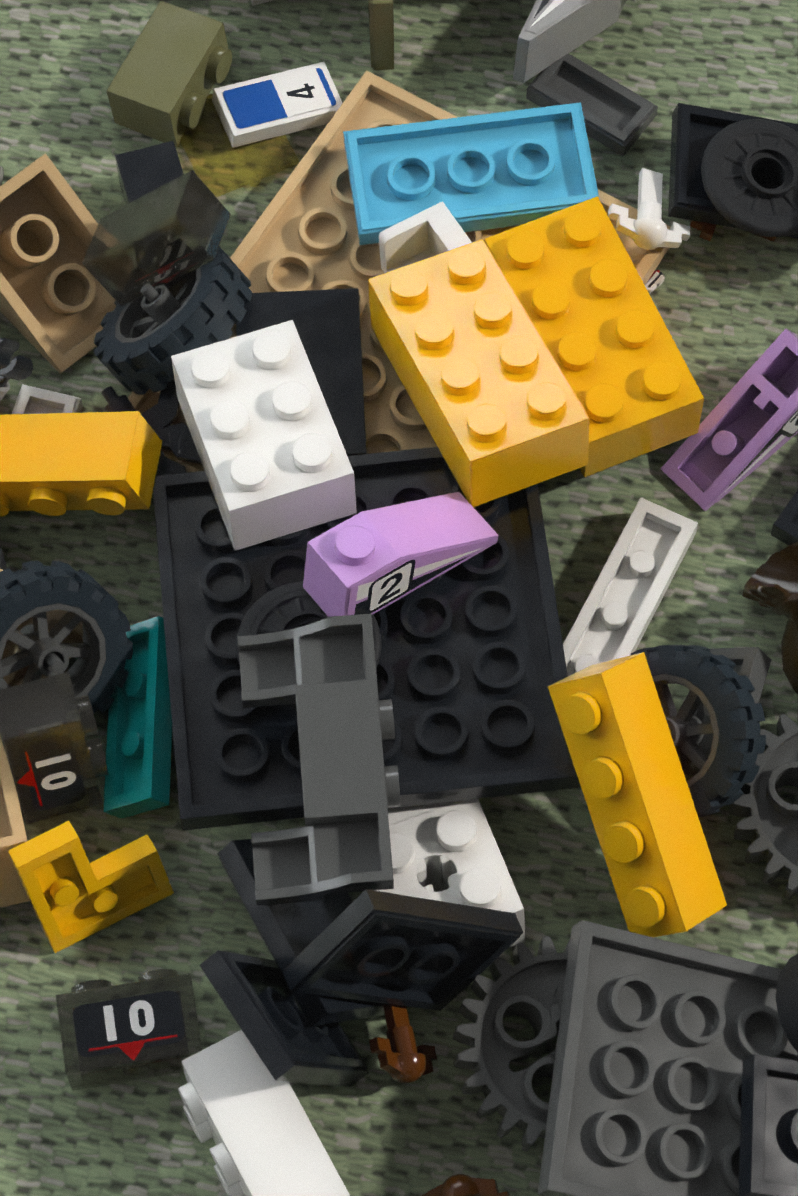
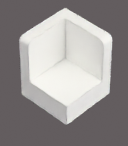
M442 201L380 232L378 237L381 269L384 273L472 242Z

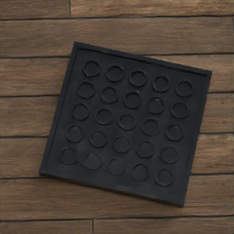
M438 447L348 456L354 471L356 514L362 511L454 492H460L465 497ZM205 471L156 476L153 498L182 831L305 818L297 709L282 705L243 708L241 673L236 652L237 634L244 616L259 598L277 587L304 580L308 541L356 514L234 551ZM538 484L474 507L499 535L497 543L373 614L380 629L382 642L381 656L376 668L379 700L392 699L395 740L382 741L384 766H398L401 806L398 807L581 788L548 689L549 685L568 677Z

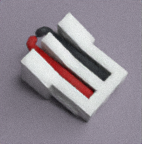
M659 270L653 272L645 285L649 294L664 282L665 277Z

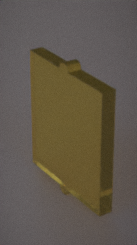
M209 94L206 98L205 111L200 123L194 129L187 127L180 138V144L210 200L248 184L252 187H257L260 185L261 179L299 164V159L286 135L232 148L213 104V94Z

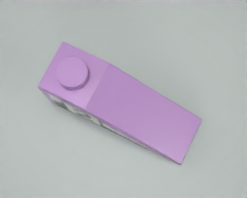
M785 329L699 425L698 433L689 436L660 468L704 511H707L712 505L720 501L798 433V335Z
M460 492L362 511L308 541L303 588L328 617L370 613L373 615L496 544L499 535Z

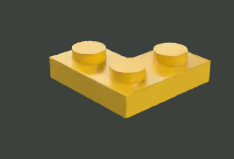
M70 821L8 850L41 927L55 953L174 894L158 851L148 834L90 863Z

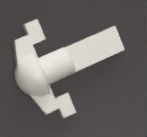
M642 168L639 173L637 220L628 218L629 208L615 204L610 205L608 217L616 221L617 231L632 238L634 243L642 249L652 250L658 247L678 248L682 240L687 241L690 237V226L673 222L670 230L667 229L666 224L662 221L663 174Z

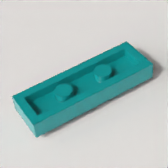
M160 616L130 625L131 630L126 632L127 638L133 643L132 659H126L124 667L129 673L123 687L115 688L111 695L114 701L108 708L103 812L118 818H127L169 805L172 715L164 618Z

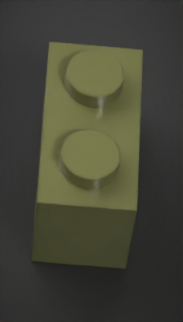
M160 1L106 90L114 122L163 143L174 141L175 147L178 148L188 129H194L200 123L205 111L206 98L215 83H222L230 70L232 51L228 49L224 23Z

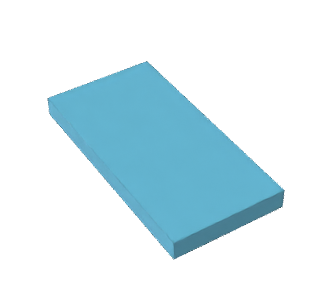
M581 102L343 131L360 245L379 243L378 236L380 232L442 201L464 232L520 226L598 196L599 198Z

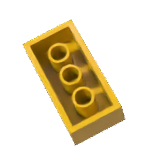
M598 196L484 239L485 244L589 416L588 465L580 468L584 477L698 433L704 397Z
M483 239L368 279L371 328L467 501L473 507L588 465L589 416Z

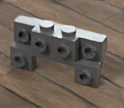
M372 614L332 616L294 629L258 635L237 636L243 708L296 704L306 825L292 829L251 833L257 906L325 900V894L361 892L365 889H394L388 807L401 806L398 766H384L382 741L395 740L392 699L379 700Z

